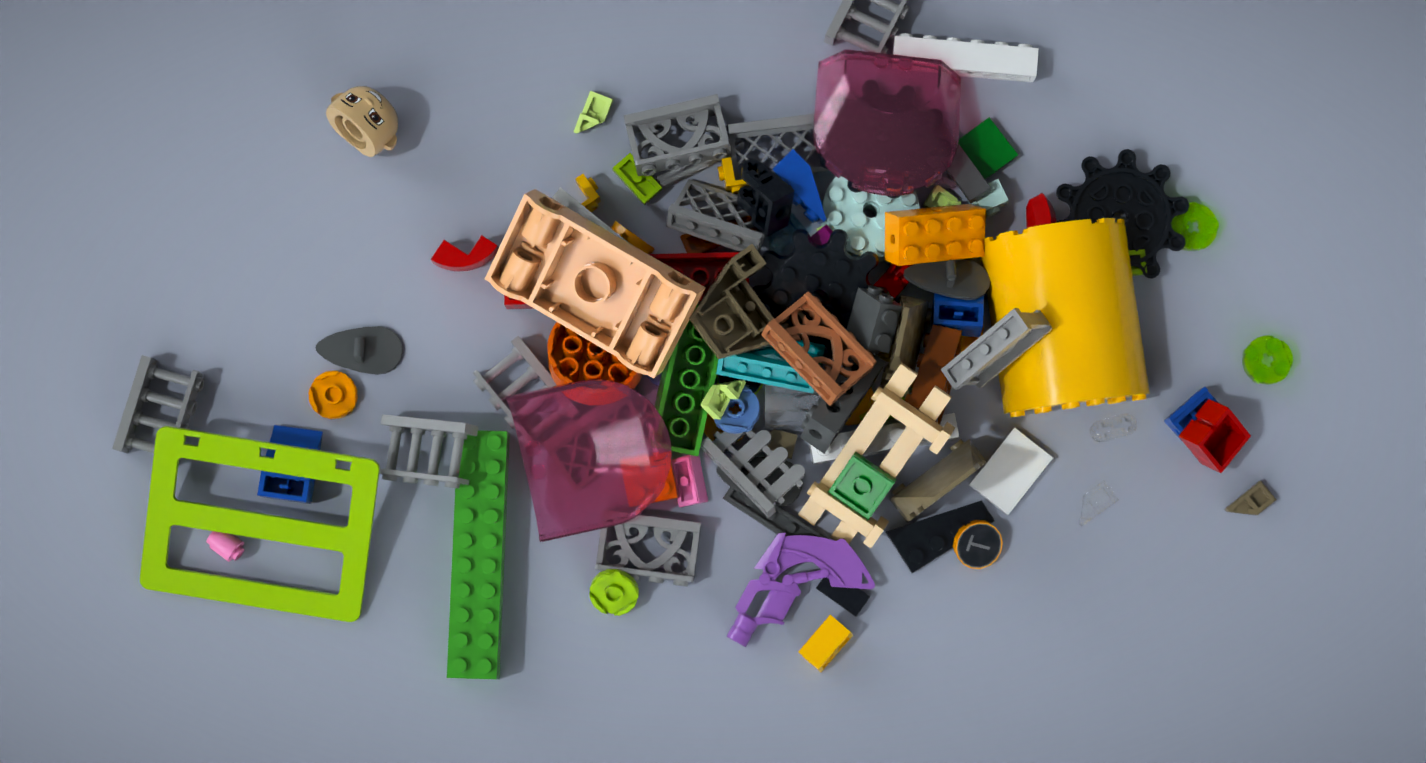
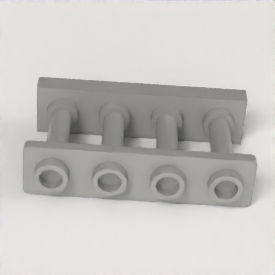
M843 0L825 34L824 42L833 46L836 39L839 41L841 39L874 54L871 64L876 66L878 60L883 61L889 48L885 47L888 40H894L899 30V27L896 26L899 18L904 20L909 10V6L906 5L908 0H901L900 4L891 0H868L895 13L889 25L856 10V7L853 6L855 0ZM846 18L849 20L852 18L884 33L879 46L846 31V28L843 27Z
M517 336L511 341L514 346L511 350L512 353L483 376L477 370L474 371L473 374L477 378L473 381L482 392L486 389L492 397L488 400L497 411L500 408L504 410L507 414L504 419L510 427L514 429L517 426L522 432L519 438L527 448L532 445L536 450L539 448V445L534 441L537 437L563 416L571 415L575 419L581 412L568 395L560 390L549 372L522 339ZM525 359L530 365L527 368L528 371L497 395L489 383L516 361ZM540 378L545 384L542 387L543 390L512 414L504 402L532 379ZM555 396L560 402L557 406L558 409L531 431L527 432L519 421L548 397L552 398Z
M142 355L112 449L128 454L129 449L134 447L154 453L155 443L138 439L134 435L136 427L140 424L157 429L164 426L190 429L188 421L190 415L193 416L197 408L195 399L197 393L201 392L204 385L203 373L193 370L191 377L163 370L158 368L156 360ZM156 377L188 386L184 400L152 392L149 388L151 379ZM151 401L180 409L176 424L143 415L142 407L144 402Z
M382 415L381 424L390 426L389 431H392L386 469H380L379 474L383 475V480L397 481V477H403V482L417 484L418 479L424 480L426 485L438 486L439 482H445V487L458 489L460 484L469 485V480L459 478L464 439L467 440V435L477 436L479 426L461 422ZM405 429H411L412 440L407 472L398 471L396 466L401 434L404 433ZM425 431H432L433 441L428 474L417 473L422 435H425ZM446 433H451L454 438L449 476L438 475L443 437H446Z

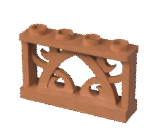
M810 292L805 293L778 317L772 319L761 334L829 406L836 402L839 397L866 374L871 372L877 363L873 354L865 349L856 340V337L839 323L837 317L830 314L822 306L821 301ZM804 310L813 320H808L805 315L803 325H800L797 314L799 311ZM791 318L794 326L784 329L781 325ZM807 335L829 339L832 345L833 360L826 357L812 358L807 353L810 347ZM800 337H801L802 340H803V344H804L803 347H801V346L796 342V341H799V342L801 341ZM848 357H850L859 366V369L857 371H848L841 366H853V363L848 361ZM819 363L826 364L824 367L825 370L819 365ZM839 373L849 378L841 386L835 382Z

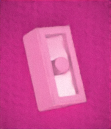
M686 455L671 459L679 497L677 498L679 508L708 502L699 455Z

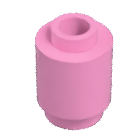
M212 531L206 540V543L210 545L209 548L228 562L233 559L235 561L238 560L245 550L243 548L244 542L233 534Z

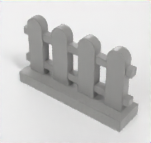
M752 430L739 434L727 433L725 431L720 434L717 431L713 435L716 438L713 442L708 437L701 442L702 450L768 518L776 512L774 506L776 502L781 505L785 501L783 496L795 485L798 488L803 485L801 479L805 476L804 467L800 464H795L789 469L785 464L788 459L787 450L783 447H778L772 451L768 447L772 438L767 430H761L757 434ZM746 434L750 440L737 451L732 445ZM728 451L732 457L728 458L724 453ZM763 451L767 457L754 468L749 462ZM742 468L749 472L746 476L740 471ZM780 468L784 474L770 485L766 479ZM761 485L766 491L762 493L757 487Z

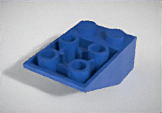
M792 149L771 171L795 190L793 204L795 206L800 204L806 210L803 213L806 218L812 223L817 222L820 224L826 220V216L811 167Z
M933 293L931 329L933 325L960 330L962 331V336L980 337L983 328L984 296L976 300H963Z
M274 425L270 442L320 450L323 432ZM267 449L266 456L274 458L276 450ZM261 471L257 495L263 498L312 504L315 479Z

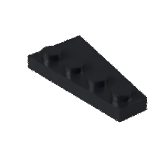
M981 500L886 531L885 533L912 574L952 549L954 537L963 525L966 526L974 520H985L991 524L995 520Z

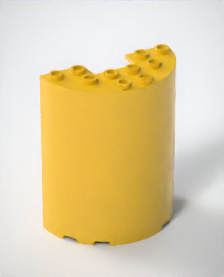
M1101 218L1093 224L1091 219L1058 222L1028 227V229L1023 230L1022 234H1018V231L1014 230L1000 233L999 236H996V239H993V237L984 239L985 256L982 257V264L990 278L987 299L991 327L1014 308H1019L1021 312L1027 313L1040 310L1052 326V330L998 374L1004 414L1010 413V417L1025 416V411L1034 410L1035 414L1048 413L1052 411V407L1059 405L1062 406V410L1080 407L1081 402H1086V406H1095L1105 403V400H1107L1108 404L1121 403L1126 401V397H1132V401L1147 399L1146 394H1150L1124 219H1117V222H1115V218Z

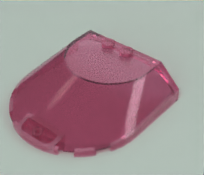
M845 49L819 61L816 78L813 139L817 152L821 153L826 161L825 166L836 177L840 178L842 176L852 182V187L877 195H906L913 193L914 189L923 186L928 188L933 185L950 168L957 151L961 77L942 60Z
M588 379L506 397L513 417L532 496L540 542L625 523L640 515L661 493L671 467L670 436L658 410L638 391L611 380Z

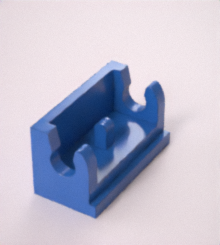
M1203 387L1167 417L1164 422L1179 436L1191 420L1195 421L1197 419L1195 415L1208 399L1217 403L1218 401L1210 394L1206 387Z

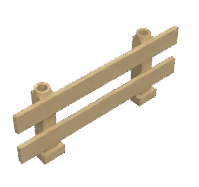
M903 363L899 365L884 389L879 386L871 399L875 402L820 483L818 484L814 481L807 492L810 497L798 514L813 526L825 509L842 520L830 536L835 541L844 539L850 544L857 532L866 537L863 543L872 548L889 523L882 516H880L878 521L872 517L869 520L828 491L855 452L861 456L864 454L890 415L907 426L879 466L880 469L893 478H896L923 438L932 443L929 450L937 455L955 429L948 422H946L944 427L935 422L952 398V396L936 385L918 410L902 399L918 375L917 372Z

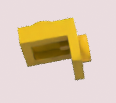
M731 157L721 159V166L717 167L719 181L724 180L726 192L732 191L733 194H738L741 187L750 186L743 179L735 180Z
M581 174L575 178L578 187L587 198L581 204L590 212H593L599 207L598 203L601 202L600 196L596 192L599 188L591 177L587 179L584 174Z

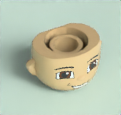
M356 86L350 88L345 93H338L331 97V104L327 107L326 116L330 125L342 138L363 155L369 157L377 155L383 149H394L397 143L398 117L394 107L382 94L367 86Z

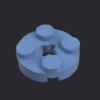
M744 386L739 399L730 400L722 418L714 419L716 426L732 434L751 431L760 416V404L756 395L751 389ZM735 404H739V408L742 409L737 414L729 411V408L734 407Z

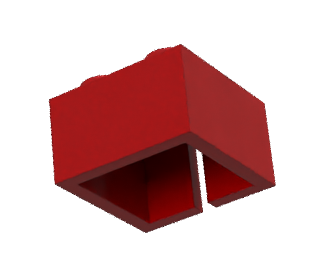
M1208 399L1195 415L1197 419L1195 421L1191 420L1178 437L1202 465L1222 473L1251 435L1229 407Z

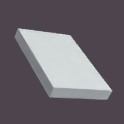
M1014 427L969 486L1003 513L1009 515L1053 457Z

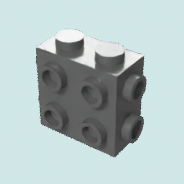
M868 286V289L858 287L847 331L851 332L856 337V340L872 354L878 355L879 352L889 353L895 339L897 323L901 318L902 306L894 301L893 296L884 294L882 292L883 289L879 287Z

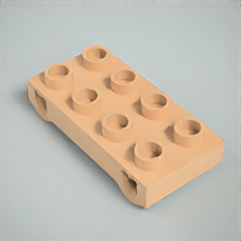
M536 189L524 194L485 277V280L490 282L503 295L521 300L613 354L629 369L648 375L653 379L663 372L706 288Z

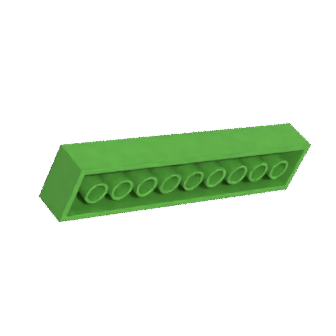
M478 430L477 436L467 435V440L464 439L459 478L469 480V485L460 484L459 489L455 488L447 678L496 680L500 678L510 434L507 431Z

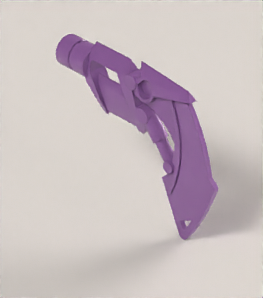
M778 533L754 567V569H762L763 573L759 580L749 581L735 607L739 614L726 637L746 647L758 625L768 623L784 625L783 619L795 597L801 593L797 584L827 577L831 587L873 589L875 587L873 579L846 540L839 539L834 541L807 535L785 536L786 533ZM813 562L821 569L785 575L782 583L775 581L783 571L796 564ZM862 573L868 580V584H862ZM770 590L757 616L751 617L746 614L756 593Z

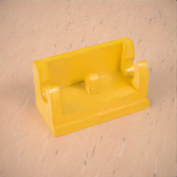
M829 615L798 653L822 673L852 638L853 634L832 615Z

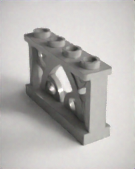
M717 94L624 115L638 176H651L656 172L664 170L673 171L682 166L699 165L703 161L721 160L731 155L730 141ZM715 115L718 127L707 126L709 117ZM695 120L692 122V125L686 124L688 121ZM679 124L684 130L695 132L682 148L671 146L662 141L670 132L671 125ZM664 127L661 133H659V130H656L657 128ZM641 132L646 140L637 146L634 134ZM705 132L716 133L720 137V141L706 145V141H713V138L705 134ZM652 145L648 150V156L651 153H655L657 156L643 159L641 157L642 150Z
M1014 308L944 366L941 371L954 390H959L964 385H976L978 388H981L1052 330V326L1040 310L1027 313L1021 312L1019 308Z
M603 510L595 569L600 570V572L607 569H619L630 574L635 580H639V576L649 577V582L663 583L664 579L674 580L673 585L688 587V582L693 583L701 523ZM611 522L615 524L618 540L606 543L608 524ZM635 527L638 529L639 534L637 537L626 539V536H632L629 533L630 528ZM649 527L654 528V536L657 542L667 550L657 559L646 564L633 552L629 544L640 541L647 533ZM663 532L671 533L670 539H667L673 542L671 545L661 539ZM687 532L693 533L691 555L680 549ZM620 545L622 550H617L613 556L619 555L621 562L610 564L606 560L607 550L612 546ZM676 552L683 555L688 562L686 570L681 573H676L671 569L673 563L680 565V561L673 557ZM630 560L639 570L624 567ZM664 564L666 573L653 572L652 570Z

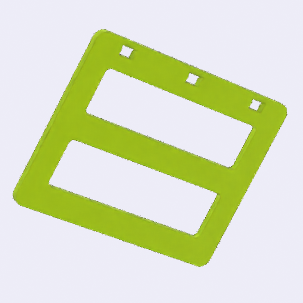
M164 426L160 428L156 433L140 584L148 590L339 621H356L361 615L380 472L378 462L371 458L178 427ZM186 436L200 438L199 444H186ZM261 448L276 450L274 458L261 456ZM186 458L348 484L352 487L348 525H332L178 500L175 497L179 459ZM337 460L352 462L350 470L336 468ZM178 525L342 552L344 558L339 593H326L169 567L167 559L171 526Z

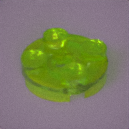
M1191 202L1186 213L1177 215L1172 219L1171 226L1175 232L1185 238L1186 243L1182 250L1199 251L1207 248L1214 241L1219 223L1214 213L1208 207ZM1196 222L1198 224L1197 228L1199 229V232L1197 233L1196 231H1193L1192 233H1190L1188 231L1189 225L1187 223Z
M1270 335L1254 339L1242 353L1244 371L1257 384L1271 385L1280 382L1288 375L1293 363V355L1289 346L1284 341H1280ZM1263 354H1266L1268 357L1272 356L1271 367H1267L1266 364L1262 363Z

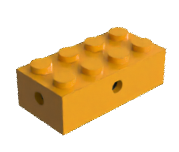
M961 204L885 212V260L902 266L984 257L986 209L974 204Z

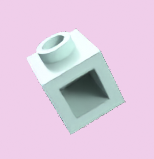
M999 179L988 183L991 187V192L972 203L985 208L987 217L1001 211L1000 208L1009 201Z

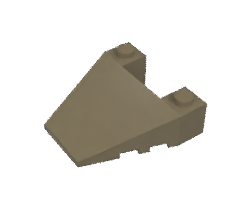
M753 244L739 252L726 263L689 318L718 359L771 347L761 334L766 325L774 318L746 281L767 264ZM799 311L797 314L800 325H803V318L805 316L802 311ZM789 318L781 326L787 329L794 325L791 318Z
M904 295L898 298V304L902 306L901 318L896 326L889 363L883 370L881 388L884 389L901 363L915 371L925 322H930L932 308H928L930 301ZM909 387L903 398H906V395L910 394L913 388Z
M960 439L950 447L952 452L909 485L905 486L902 483L891 491L894 496L889 500L907 523L987 463L970 439L965 443Z

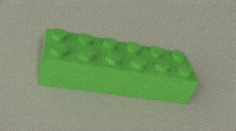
M690 320L661 374L646 444L654 448L698 456L708 415L700 405L711 386L715 383L718 358Z

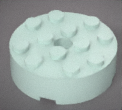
M845 169L832 180L827 188L822 201L826 220L821 223V226L823 227L827 224L832 231L836 229L844 230L848 235L846 250L850 255L857 257L867 251H872L877 254L879 262L885 261V212L920 209L916 191L906 178L902 182L903 193L899 198L888 197L883 186L878 182H870L863 191L855 193L847 187L850 172L848 169ZM870 209L875 213L876 217H867L863 211Z

